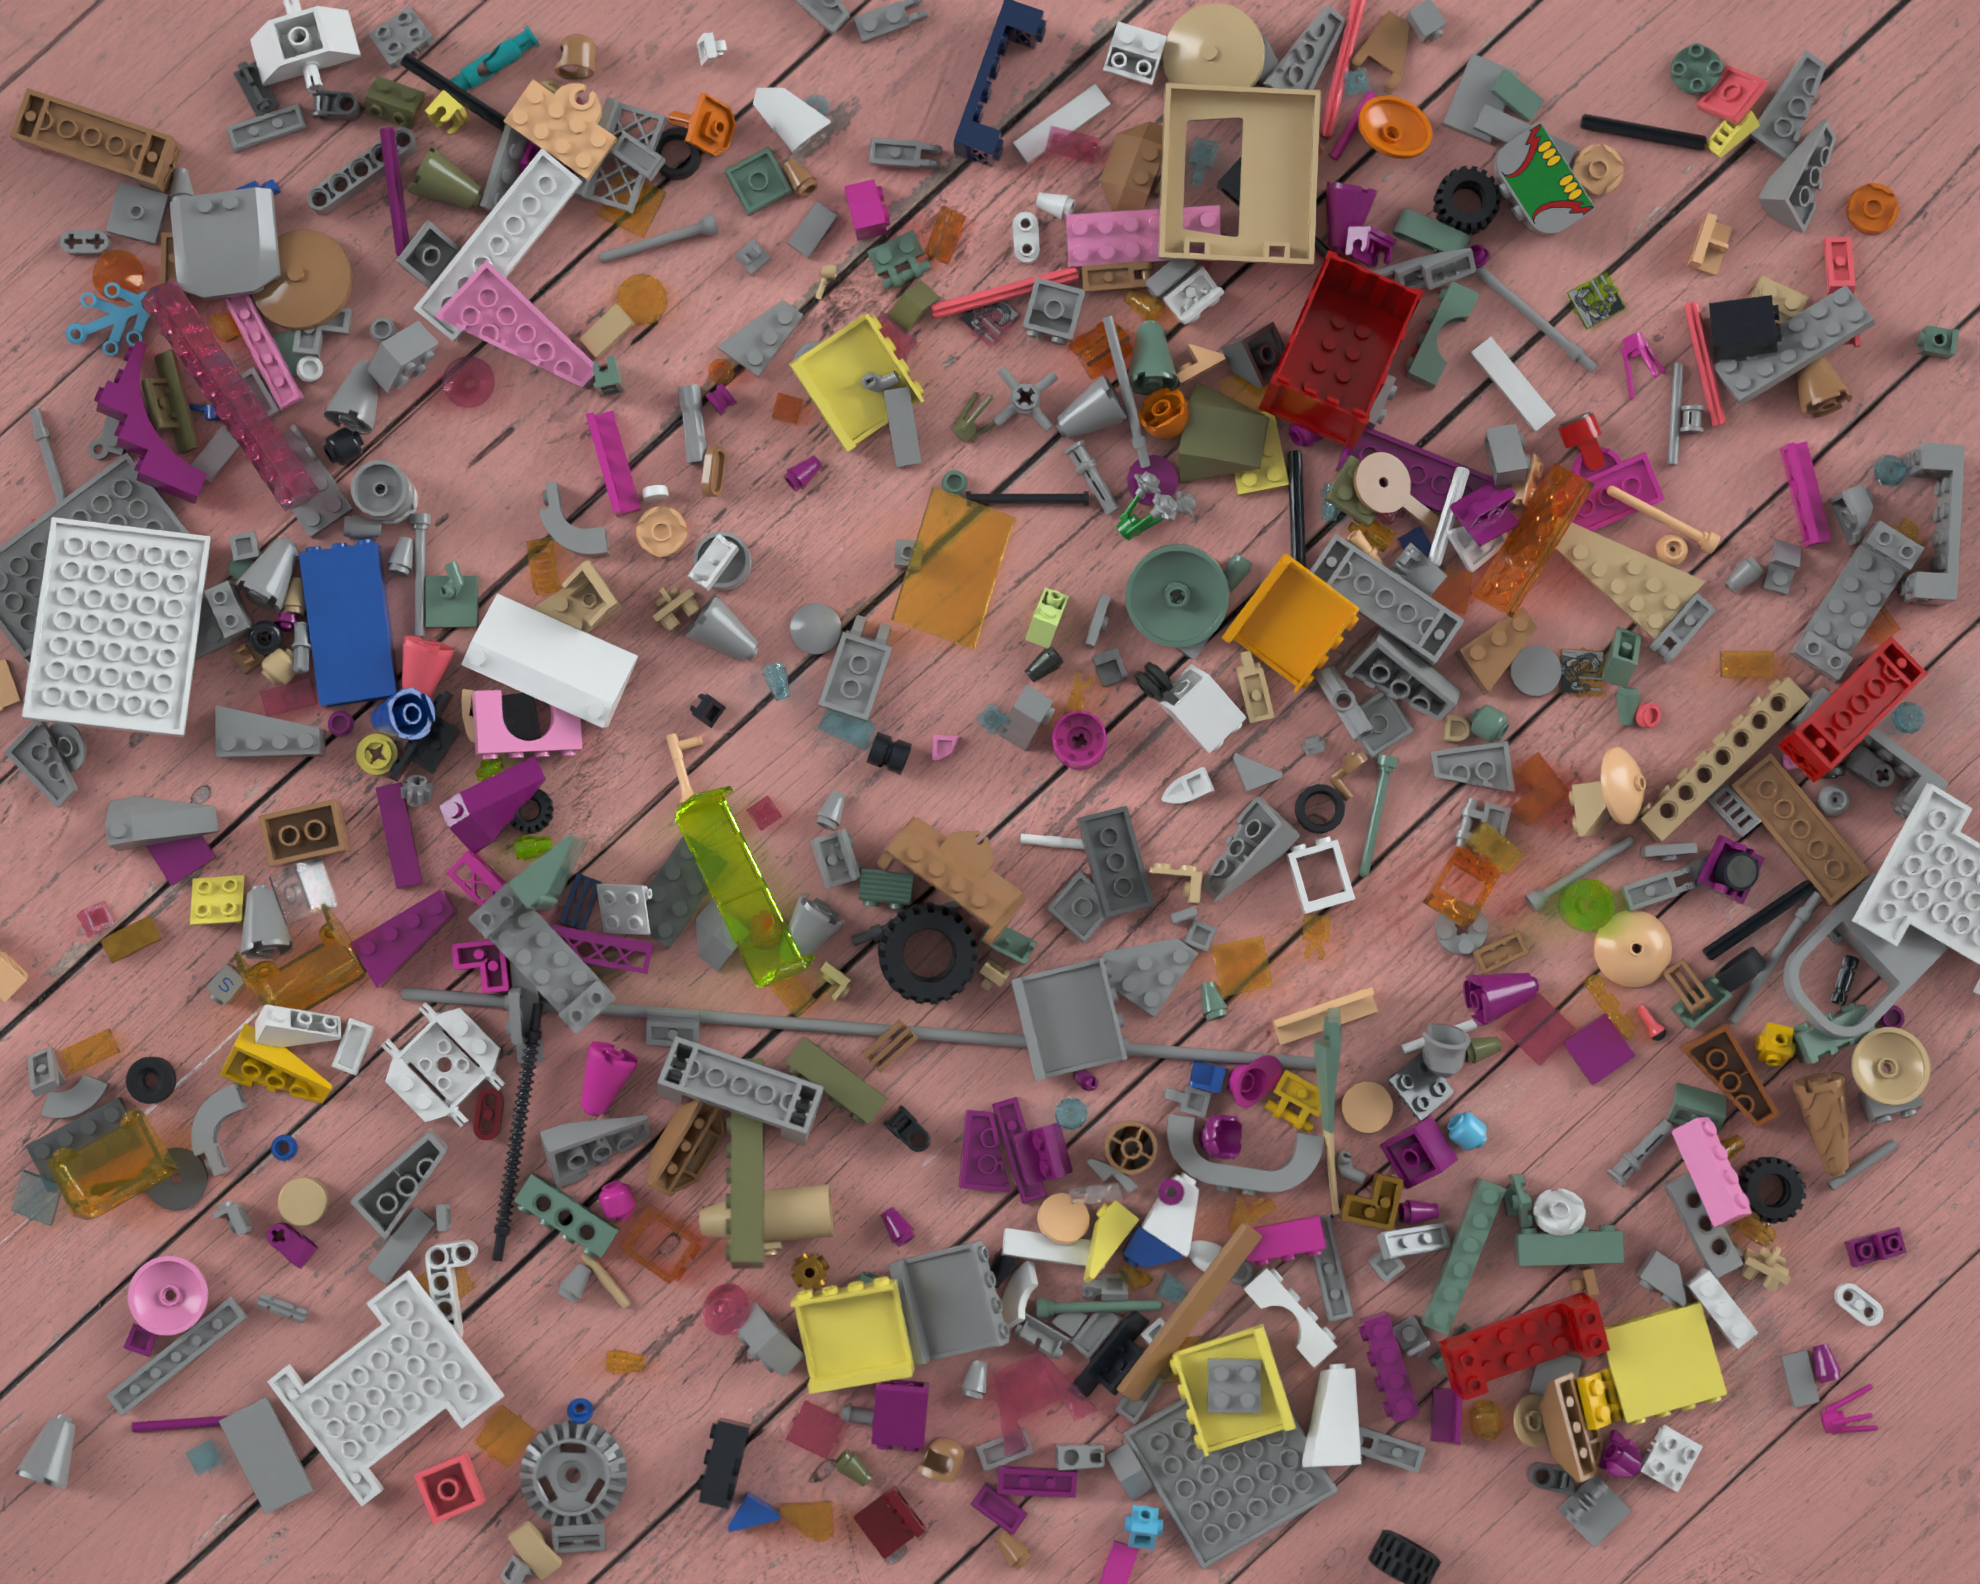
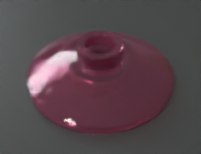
M465 356L454 360L447 367L443 376V388L446 395L453 403L461 407L471 408L483 404L491 396L494 389L495 380L491 368L477 357ZM470 379L474 380V386L467 388L466 382Z
M727 1283L714 1288L708 1294L703 1304L702 1317L706 1327L718 1335H729L736 1332L742 1327L748 1317L750 1308L749 1298L746 1292L735 1284Z

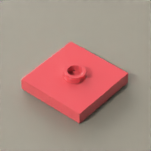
M1727 65L1722 71L1718 84L1704 94L1697 103V107L1703 112L1738 125L1767 88L1768 83L1763 78Z

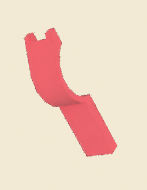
M1851 237L1825 238L1823 246L1827 279L1826 297L1845 285L1854 294L1856 285ZM1860 334L1842 345L1860 347Z

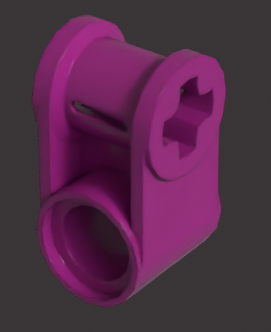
M281 1222L273 1225L267 1232L268 1243L283 1254L289 1262L300 1269L304 1267L318 1249L315 1243L287 1223ZM283 1229L285 1231L283 1236L286 1239L278 1241L276 1239L278 1234L275 1231Z

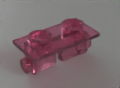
M1051 126L1045 151L1093 163L1095 156H1099L1101 152V146H1098L1100 138Z

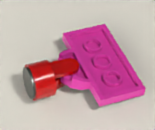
M1586 412L1559 424L1558 431L1565 448L1577 445L1580 451L1572 465L1571 476L1573 483L1550 493L1559 517L1594 531L1638 512V510L1607 494L1609 486H1615L1651 506L1665 500L1646 452L1621 461L1618 454L1613 450L1599 446L1596 437L1602 434L1594 413Z

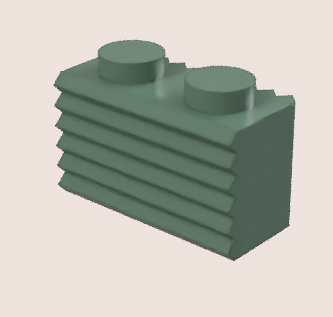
M862 868L858 899L864 900V906L879 907V902L890 903L889 908L905 910V905H911L914 874Z

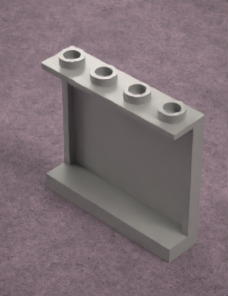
M1103 957L1011 979L1036 1081L1106 1063L1126 1060V1053L1131 1052L1128 1038H1122L1120 1028L1125 1026L1121 1012L1116 1013L1114 1003L1118 1002L1115 986H1109L1107 977L1112 976L1109 961L1104 962Z
M982 1240L900 1259L888 1264L892 1279L897 1280L915 1366L926 1364L932 1360L993 1346L1001 1347L1009 1342V1328L1003 1320L1002 1302L997 1297L995 1290L996 1279L994 1273L990 1271L988 1264L989 1253Z

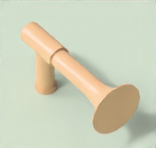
M677 733L669 734L666 736L681 788V800L676 806L681 807L700 802L703 798L697 797L690 786L682 750L700 745L703 746L701 734L679 741Z

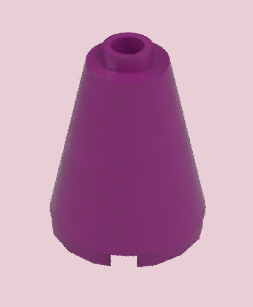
M1327 182L1328 246H1333V252L1345 254L1348 227L1364 226L1376 198L1377 190L1370 188L1367 190L1362 189L1361 186Z
M1529 973L1476 974L1465 977L1468 980L1463 982L1467 1008L1472 1007L1475 1015H1471V1018L1479 1026L1487 1025L1534 999L1539 991L1537 979Z

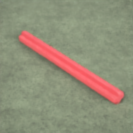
M1352 0L1319 129V136L1322 138L1330 139L1333 135L1366 0Z
M1075 266L932 304L930 306L931 313L934 319H939L1032 293L1036 277L1060 284H1067L1078 281L1079 273Z

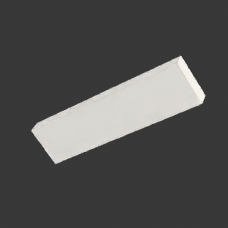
M1094 84L1014 141L1013 146L1027 165H1029L1109 108L1110 103L1098 86Z
M1489 337L1470 353L1534 432L1538 431L1556 416L1492 337Z
M1005 1228L1001 1255L1086 1267L1091 1240L1080 1239L1073 1244L1061 1245L1050 1241V1238L1046 1234L1044 1236L1043 1233Z

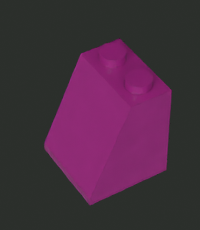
M895 1379L876 1383L871 1444L877 1445V1449L892 1450L893 1446L903 1447V1451L918 1452L919 1448L924 1449L929 1382Z

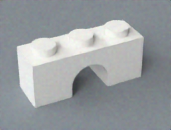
M1702 1268L1683 1283L1693 1298L1700 1302L1702 1307L1710 1314L1716 1323L1715 1326L1732 1347L1739 1349L1758 1334L1757 1330L1710 1270Z

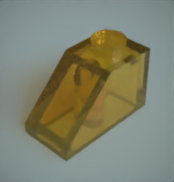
M833 1501L780 1504V1513L807 1538H813L815 1542L828 1541L829 1537L834 1536Z

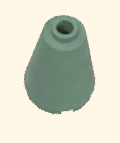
M1153 320L1144 321L1137 328L1128 373L1132 392L1150 395L1162 388H1168L1170 391H1173L1178 386V377H1176L1177 373L1163 326Z

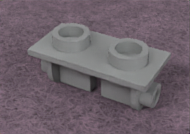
M1025 1313V1320L1018 1324L1013 1332L1017 1335V1339L1032 1347L1036 1341L1040 1343L1037 1350L1046 1354L1051 1359L1055 1357L1059 1360L1064 1351L1063 1349L1070 1341L1068 1337Z

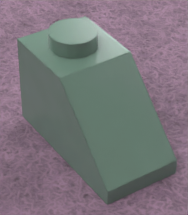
M1617 626L1604 663L1602 680L1612 685L1627 687L1638 664L1641 634Z

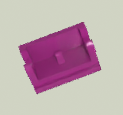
M1372 226L1348 227L1345 255L1373 268L1377 267L1379 254L1384 252L1383 262L1389 264L1392 257L1393 244H1395L1396 239Z

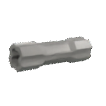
M699 385L678 387L684 425L686 460L688 465L704 464L707 442L705 440L701 389Z

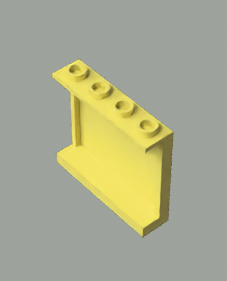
M864 313L788 364L847 452L856 447L857 443L888 423L883 391L875 392L864 388L861 384V379L866 373L885 376L895 370L899 374L901 382L886 390L909 386L912 406L918 402L922 403L925 401L921 396L924 393L922 387L917 380L912 382L907 374L910 372L909 367L902 358L898 360L893 353L896 350L893 342L889 337L884 339L879 331L882 328L880 322L875 315L870 317L868 313Z
M880 1277L874 1279L873 1283L863 1284L862 1281L849 1283L848 1287L844 1288L828 1286L820 1292L812 1293V1290H804L798 1292L797 1296H794L790 1304L791 1307H795L810 1377L808 1382L810 1394L912 1377L915 1366L896 1279L889 1280L888 1277Z
M1695 1300L1686 1303L1684 1307L1677 1305L1604 1326L1610 1346V1351L1605 1352L1622 1409V1418L1626 1423L1630 1422L1631 1425L1646 1422V1417L1653 1415L1656 1418L1665 1417L1671 1414L1670 1410L1680 1408L1681 1411L1690 1410L1696 1407L1695 1403L1705 1401L1706 1404L1720 1401V1396L1727 1395L1700 1302Z
M1263 1324L1183 1348L1173 1353L1174 1359L1170 1360L1171 1368L1174 1375L1179 1374L1182 1383L1178 1385L1179 1393L1182 1400L1187 1399L1190 1408L1186 1410L1190 1426L1194 1424L1198 1433L1194 1435L1198 1451H1204L1205 1456H1209V1452L1283 1429L1285 1431L1296 1429ZM1208 1358L1261 1359V1413L1208 1412Z

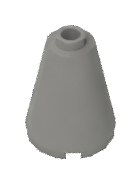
M363 360V362L355 364L326 406L324 417L333 425L340 428L342 423L349 426L348 429L352 432L357 431L362 435L371 434L375 426L379 383L367 371L371 363L370 360Z
M1102 375L1057 417L1058 423L1055 425L1062 437L1067 435L1069 439L1125 422L1128 420L1124 404L1122 405L1119 400L1117 391L1109 379Z
M282 538V540L276 539L236 581L235 589L238 592L243 589L247 593L245 598L258 606L270 611L274 606L276 607V612H279L283 607L299 553L295 548L297 545L287 538Z
M714 595L703 607L704 610L700 615H697L685 634L686 637L741 662H744L746 659L751 661L759 650L756 647L758 641L720 597Z
M267 885L253 886L252 890L247 893L240 947L241 955L245 954V958L266 959L272 958V953L280 951V956L290 953L294 949L293 942L273 889L268 888Z
M802 893L799 897L778 950L779 959L789 967L793 965L800 966L841 929L845 922L844 919L839 921L837 918L840 914L818 898L814 901L807 899L810 895L807 893Z
M57 1414L56 1418L50 1417L17 1467L15 1474L66 1490L76 1425L71 1424L73 1418Z

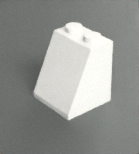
M1192 664L1172 682L1173 688L1169 692L1163 690V698L1159 702L1156 701L1199 747L1209 754L1220 748L1224 742L1223 740L1230 733L1236 732L1246 719V716L1212 677Z
M1174 1172L1170 1179H1175L1182 1184L1184 1188L1183 1199L1178 1204L1170 1206L1164 1204L1158 1197L1140 1225L1143 1229L1187 1257L1190 1253L1199 1189L1194 1186L1197 1181L1184 1172H1181L1180 1175ZM1168 1188L1166 1195L1174 1197L1176 1195L1175 1188Z

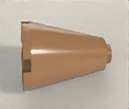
M1825 356L1795 373L1801 413L1805 419H1809L1808 414H1813L1814 418L1831 414L1842 408L1841 403L1847 399L1849 403L1852 399L1850 390Z

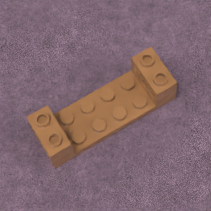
M29 88L26 89L10 137L22 147L46 154L48 150L132 178L144 188L165 194L183 148L173 136Z

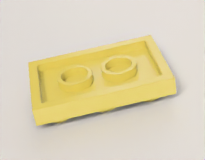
M1265 411L1259 412L1269 418L1260 469L1234 474L1238 496L1289 486L1276 418Z

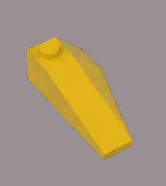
M246 1023L240 1031L219 1074L243 1086L252 1088L253 1084L267 1087V1091L273 1093L279 1089L289 1092L292 1097L322 1104L332 1088L328 1081L287 1048L255 1043V1027Z

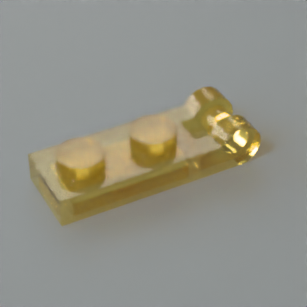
M1600 975L1587 976L1584 981L1585 987L1602 1011L1607 1014L1624 1040L1631 1039L1636 1035L1633 1030L1636 1026L1627 1014L1623 1016L1618 1009L1620 1003L1612 993L1608 995L1603 988V977Z

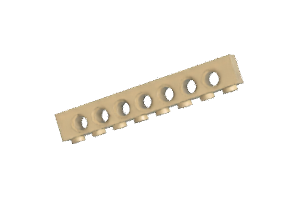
M1778 677L1767 687L1769 692L1763 698L1759 695L1749 704L1751 710L1745 716L1742 713L1739 714L1730 723L1733 727L1727 733L1724 731L1720 732L1712 740L1714 745L1708 751L1703 749L1694 757L1696 763L1691 768L1684 767L1675 776L1677 781L1671 787L1668 784L1665 785L1656 794L1659 798L1653 804L1648 802L1640 809L1639 814L1641 816L1636 821L1657 843L1666 839L1810 700L1790 677L1782 680ZM1773 698H1777L1781 702L1782 706L1779 712L1771 707ZM1754 716H1759L1763 720V727L1761 729L1754 727L1752 723ZM1737 733L1741 734L1745 739L1743 747L1737 746L1734 742V736ZM1718 751L1726 755L1724 765L1716 761L1715 756ZM1699 769H1704L1708 774V779L1705 783L1700 782L1697 778ZM1682 786L1686 787L1690 793L1686 801L1682 800L1678 794ZM1663 804L1668 805L1671 809L1669 818H1664L1660 814V808Z

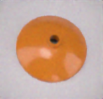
M1395 96L1374 97L1363 105L1359 113L1358 126L1362 136L1372 148L1388 157L1397 159L1417 157L1426 151L1432 140V128L1428 118L1417 106L1405 99Z

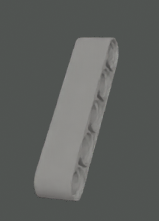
M406 128L395 130L399 164L411 157L418 149V142L415 136ZM402 138H410V143L406 147L399 146ZM381 141L308 193V204L317 214L325 216L332 213L385 175L384 162L378 161V157L382 153ZM368 167L369 171L365 176H357L360 168ZM348 182V186L344 191H336L339 183ZM319 197H327V201L323 206H316V200Z

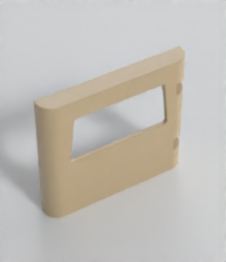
M1166 83L1158 238L1159 259L1314 265L1321 90ZM1241 119L1243 122L1239 228L1237 237L1183 229L1186 125L1189 121ZM1189 246L1203 247V253H1189ZM1269 250L1283 251L1282 257L1269 256Z

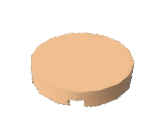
M1594 144L1584 148L1574 160L1572 171L1586 193L1594 196L1606 195L1616 189L1624 173L1623 160L1618 152L1610 146L1603 144Z
M659 506L647 510L640 517L636 529L637 540L641 548L649 555L658 558L671 557L678 553L685 545L688 536L687 525L682 515L669 507Z
M1362 1081L1346 1090L1341 1100V1112L1344 1120L1351 1128L1363 1133H1373L1381 1130L1388 1124L1393 1114V1102L1390 1094L1383 1086L1375 1082Z
M1058 1193L1051 1195L1043 1202L1038 1211L1037 1222L1040 1231L1044 1236L1046 1234L1050 1241L1055 1244L1068 1245L1076 1243L1084 1236L1089 1227L1090 1216L1087 1207L1080 1199L1071 1194Z

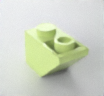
M1045 587L1025 640L1049 649L1069 596Z

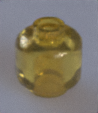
M1489 1399L1479 1400L1469 1409L1468 1417L1470 1430L1473 1435L1480 1437L1484 1441L1494 1440L1504 1430L1502 1409L1494 1401Z

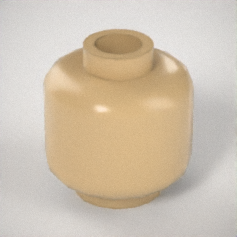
M288 647L285 651L281 648L276 649L262 661L261 666L264 670L261 673L276 686L279 683L287 685L297 674L293 670L294 652Z

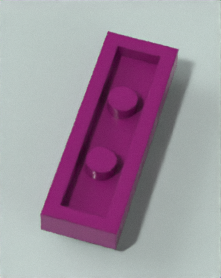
M999 1466L997 1494L1076 1498L1077 1469L1058 1470L1057 1468Z

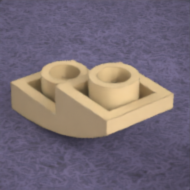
M463 689L462 717L464 727L470 742L475 744L472 693L474 691Z
M529 1520L508 1534V1538L518 1554L541 1580L562 1566V1559L545 1544V1536Z

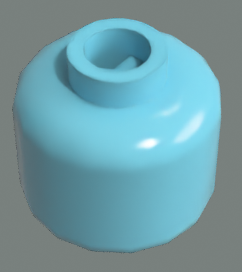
M1470 1112L1457 1113L1448 1123L1449 1138L1463 1150L1470 1151L1480 1148L1487 1139L1485 1135L1487 1132L1486 1125Z

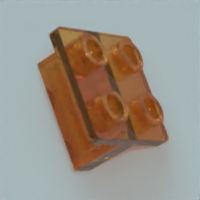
M1103 321L1099 322L1087 334L1078 336L1069 345L1070 350L1078 357L1091 380L1114 366ZM1114 321L1123 359H1125L1133 352V348L1129 343L1130 337Z

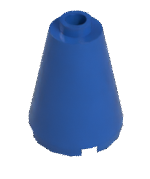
M405 688L397 691L375 708L371 714V724L375 730L405 740L421 739L430 732L431 724L435 720L434 705L429 696L415 688Z

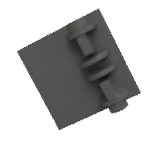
M1423 1051L1401 1070L1388 1078L1389 1085L1394 1087L1399 1094L1398 1097L1404 1100L1403 1104H1407L1414 1113L1413 1117H1417L1420 1122L1455 1092L1445 1078L1437 1076L1427 1068L1423 1059Z

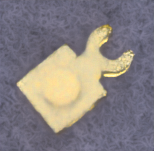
M1304 914L1302 940H1309V945L1304 950V957L1306 959H1309L1310 951L1316 949L1319 952L1318 959L1323 960L1325 953L1321 942H1329L1331 916Z

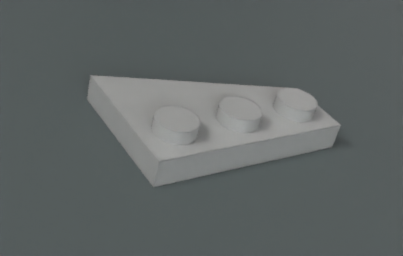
M782 300L719 344L717 348L759 378L798 326L804 315Z

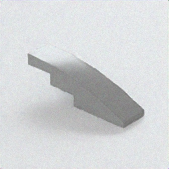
M1466 248L1418 257L1373 272L1413 290L1414 288L1419 289L1424 286L1431 290L1475 273L1476 267L1472 249Z

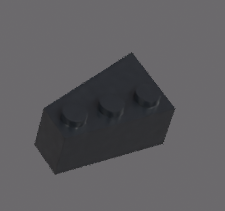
M721 1417L717 1424H712L709 1438L713 1439L711 1449H707L703 1464L707 1465L705 1475H700L697 1490H700L698 1502L725 1509L730 1508L751 1424Z

